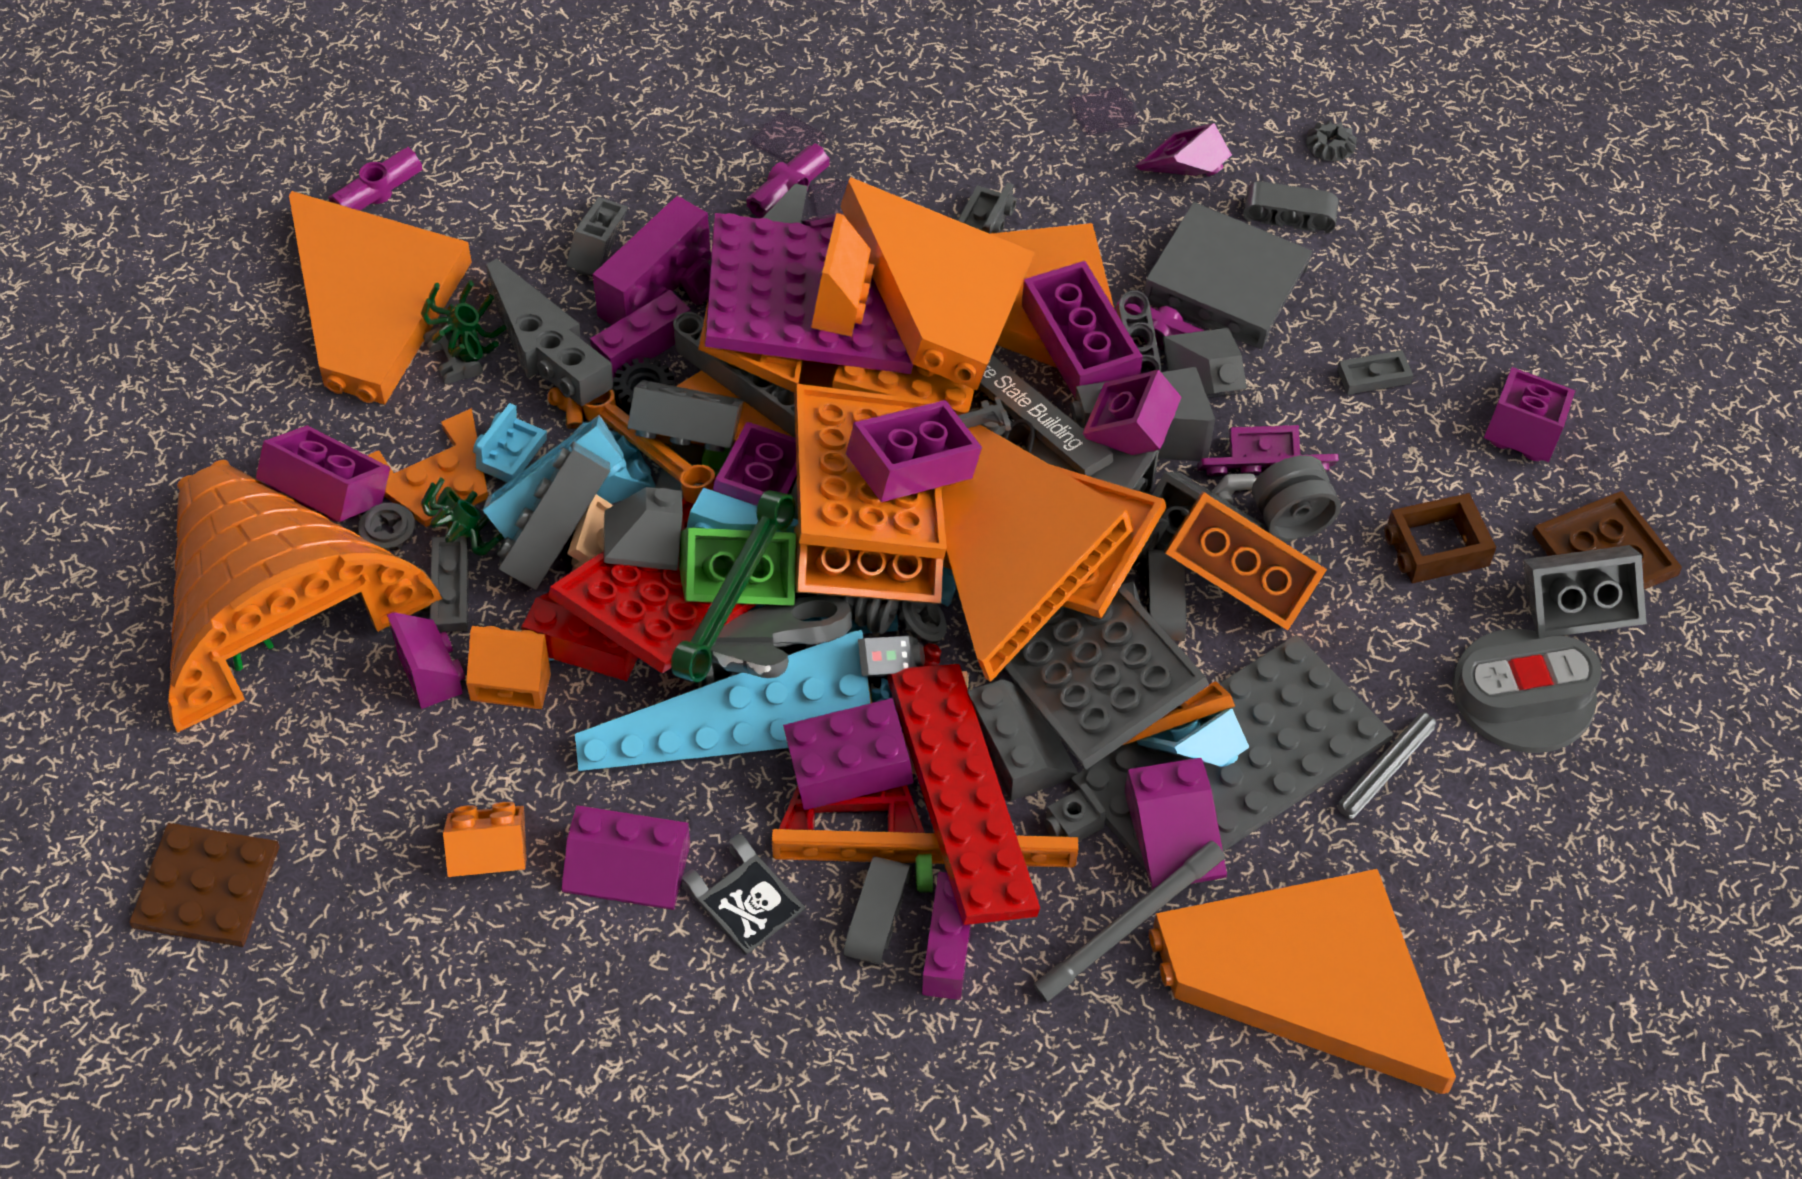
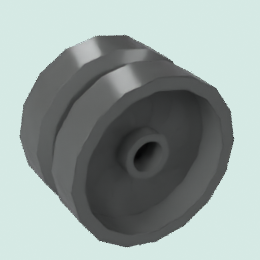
M1299 455L1286 458L1271 465L1253 483L1251 492L1260 512L1263 514V519L1270 534L1284 542L1320 533L1334 522L1340 514L1342 506L1332 484H1330L1329 477L1321 461L1313 456Z

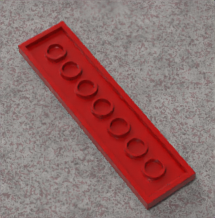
M960 664L910 667L896 674H889L887 681L963 925L1037 917L1041 908L972 700L968 694V688Z

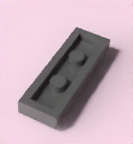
M445 536L432 537L431 580L438 589L442 599L431 603L430 619L434 620L439 632L468 631V538L460 536L454 542L446 543Z

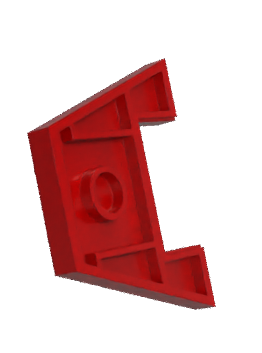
M797 785L779 829L814 830L815 813L888 811V832L925 833L907 785L808 810L803 808Z

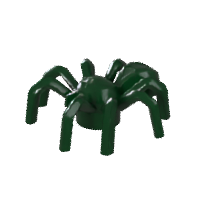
M468 281L460 295L459 304L456 303L455 307L450 304L448 309L436 306L435 296L440 285L435 283L422 308L421 316L429 325L447 322V325L432 336V342L437 343L450 331L452 336L448 345V353L451 357L458 355L460 359L466 362L478 361L482 358L483 353L489 354L498 347L499 342L493 341L488 346L483 347L477 334L478 332L483 337L495 338L507 329L505 325H502L493 332H486L478 324V321L494 300V296L489 294L478 311H476L473 306L465 303L469 292L474 286L473 281ZM429 308H431L433 312L447 315V317L431 319L427 313ZM460 335L461 338H460L459 344H458V346L455 348V345H456L458 336Z
M440 477L436 484L432 482L421 501V505L427 516H434L430 527L436 528L444 523L449 530L445 535L446 543L454 542L460 536L470 537L472 552L483 556L504 539L500 533L490 542H483L481 540L479 531L490 519L485 514L480 520V512L472 505V502L477 497L475 491H472L466 500H462L452 488L445 487L436 502V495L445 480Z

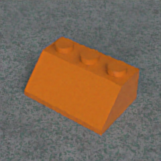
M836 213L811 328L852 337L854 324L862 325L874 264L868 263L871 249L843 214Z

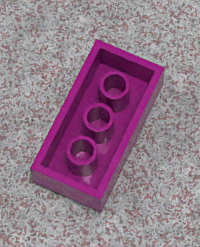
M676 196L592 274L597 316L613 325L667 291L671 290L673 292L677 287H683L678 278L697 259L705 258L707 262L710 260L708 213L679 196Z
M1086 261L1024 279L1022 307L1074 398L1076 386L1112 381L1141 373L1143 356Z

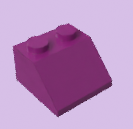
M1159 370L1105 382L1082 435L1088 440L1130 455L1160 450L1182 397Z
M395 612L388 614L387 617L397 655L420 708L423 709L463 694L460 681L466 679L460 661L458 659L451 660L449 653L453 652V648L446 631L439 633L434 620Z

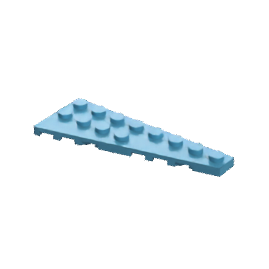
M862 630L854 631L830 642H824L788 655V667L785 673L779 677L761 678L747 673H739L576 733L578 771L788 748L783 725L870 704L868 677H864L861 674L858 639H863Z

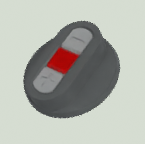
M1527 629L1499 630L1480 637L1461 655L1453 672V696L1463 718L1476 732L1487 740L1501 747L1519 752H1550L1573 743L1590 726L1596 711V688L1601 678L1602 668L1596 653L1588 645L1575 638L1567 636L1538 638L1536 631Z

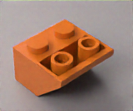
M472 626L470 630L466 679L470 701L542 709L551 676L545 634H537L530 630H504L496 626Z
M500 802L493 804L492 809L477 810L476 806L467 805L454 809V812L448 813L443 830L448 877L525 870L527 858L524 805L515 806L514 802Z

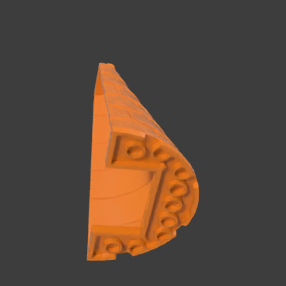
M218 460L210 467L204 468L193 475L183 477L177 484L179 489L176 529L178 540L175 557L176 577L173 595L171 678L168 696V708L172 723L176 731L180 732L244 701L245 698L226 662L227 659L359 592L377 632L390 626L388 614L395 612L412 615L428 607L431 603L441 600L442 597L428 575L415 565L394 556L389 551L363 539L356 533L331 522L325 516L302 506L294 499L270 489L261 481L231 466L227 460Z

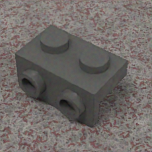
M1007 182L1002 193L977 185L958 221L989 234L1003 232L1005 218L1007 215L1011 216L1016 206L1017 198L1013 197L1014 184Z

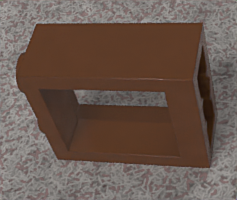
M1470 493L1391 510L1388 524L1384 527L1387 543L1390 546L1394 545L1398 553V567L1402 573H1407L1412 584L1489 567L1497 548ZM1453 519L1466 547L1422 556L1409 528Z

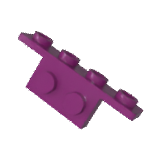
M1299 425L1231 427L1229 429L1230 457L1202 458L1197 463V471L1206 470L1207 476L1227 475V470L1240 469L1241 474H1260L1261 469L1269 468L1271 465L1286 458L1301 455ZM1338 454L1302 455L1313 456L1319 459L1326 472L1330 471L1329 466H1334L1339 461Z

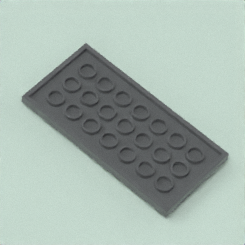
M1297 634L1219 683L1232 696L1235 707H1232L1233 712L1249 745V748L1240 753L1238 759L1228 766L1219 767L1204 763L1212 789L1223 852L1392 740L1393 733ZM1137 741L1120 746L1087 770L1084 769L1073 776L1070 784L1076 791L1084 783L1089 786L1106 809L1105 824L1145 868L1124 794L1128 769L1188 760V758L1138 745Z

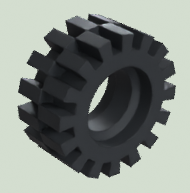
M638 358L632 359V366L627 362L622 365L623 371L618 369L615 373L616 377L613 378L617 407L623 408V411L628 415L630 414L634 393L632 389L642 380L675 386L674 375L672 371L669 372V367L666 364L661 367V361L657 359L651 364L650 358H644V363H639Z

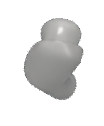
M1252 473L1225 475L1211 492L1233 504L1232 494L1235 491L1252 490L1253 483L1256 481L1255 475Z

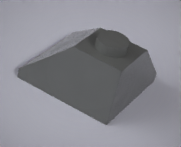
M1229 328L1162 337L1167 371L1196 367L1207 398L1235 395L1247 389L1242 355Z
M645 487L605 510L604 563L677 571L683 515L682 491Z

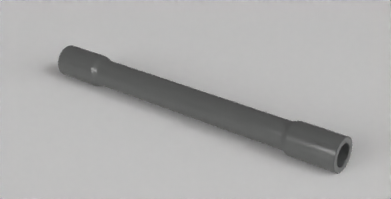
M1210 840L1185 860L1179 869L1065 961L1058 963L1032 985L1036 992L1048 1003L1069 986L1076 976L1192 882L1202 878L1226 857L1221 848L1214 841Z

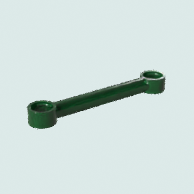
M768 490L759 499L756 512L758 522L692 640L682 641L674 650L671 668L676 677L700 682L707 676L712 663L711 648L777 529H787L794 519L796 506L795 500L791 495Z

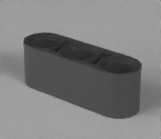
M1254 182L1247 188L1243 215L1248 222L1257 220L1261 221V224L1281 227L1283 225H1290L1294 229L1314 232L1315 229L1323 230L1328 234L1336 227L1339 199L1328 191L1269 182Z
M1128 291L1119 301L1117 315L1131 337L1139 335L1147 341L1145 347H1137L1143 356L1141 367L1161 372V363L1148 298L1140 291ZM1136 304L1140 307L1141 313L1130 315L1125 311L1124 306Z
M1147 550L1146 568L1148 569V576L1146 577L1147 597H1149L1147 612L1173 641H1185L1186 594L1184 565L1165 554L1164 550Z
M876 856L872 858L848 931L844 956L883 965L884 949L888 950L895 928L893 926L894 916L899 915L905 896L903 893L904 885L909 883L911 875V865Z

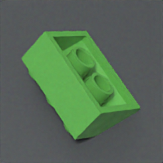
M686 528L681 531L679 570L685 602H713L752 531ZM775 533L736 604L794 606L796 533Z

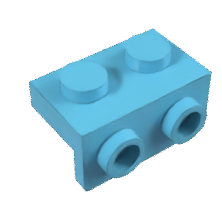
M509 403L502 413L498 412L495 415L491 427L485 435L481 434L477 438L473 448V452L476 454V469L509 482L526 468L546 442L547 431L517 419L516 405Z

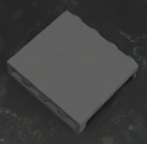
M1193 202L1148 275L1143 293L1148 298L1149 304L1159 308L1162 306L1172 307L1181 314L1182 318L1211 330L1229 328L1234 339L1263 349L1276 318L1301 274L1306 273L1312 250Z

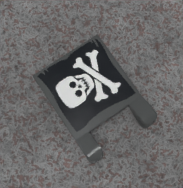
M738 834L730 839L729 852L742 864L710 889H708L700 875L691 869L682 876V888L701 905L719 927L747 955L806 908L760 859L742 834Z

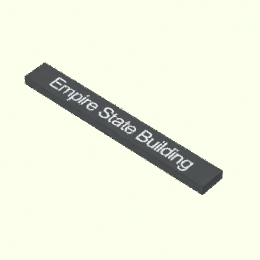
M994 355L991 356L978 387L979 390L993 401L995 397H1000L1003 409H1006V412L1015 420L1024 419L1031 422L1035 429V437L1078 473L1091 476L1113 463V453L1102 444L1086 439L1082 435L1083 428ZM1021 424L1023 427H1025V428L1030 432V429H1029L1028 426Z

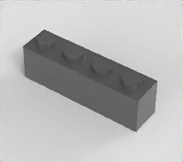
M574 441L568 450L562 447L552 463V466L556 468L549 480L545 477L541 480L533 495L537 497L536 502L531 510L527 507L523 509L515 523V526L519 528L513 539L506 537L497 552V556L501 557L499 570L537 590L610 473V462Z

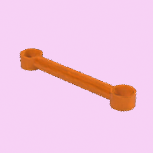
M612 389L582 406L584 417L587 421L590 422L600 415L604 422L620 435H624L630 443L679 481L683 498L687 502L694 504L703 487L713 490L716 478L712 468L706 465L692 466L658 438L640 437L635 435L636 430L628 429L629 415L617 407ZM697 483H705V484L698 485V486H692V485L697 484Z

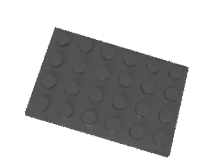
M1121 584L1102 619L1061 606L1003 668L1086 770L1209 686L1206 676L1123 584Z

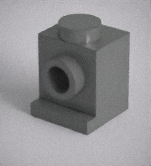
M1084 783L1079 786V790L1047 806L1046 819L1044 821L1045 827L1050 836L1078 837L1079 842L1104 828L1106 809L1089 786Z

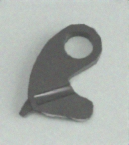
M813 595L795 598L794 606L765 605L746 612L723 626L711 648L712 663H719L726 671L747 673L761 678L779 677L785 673L789 659L788 654L776 648L774 644H816L830 642L846 635L852 628L849 603L837 596ZM813 617H828L820 621H802Z

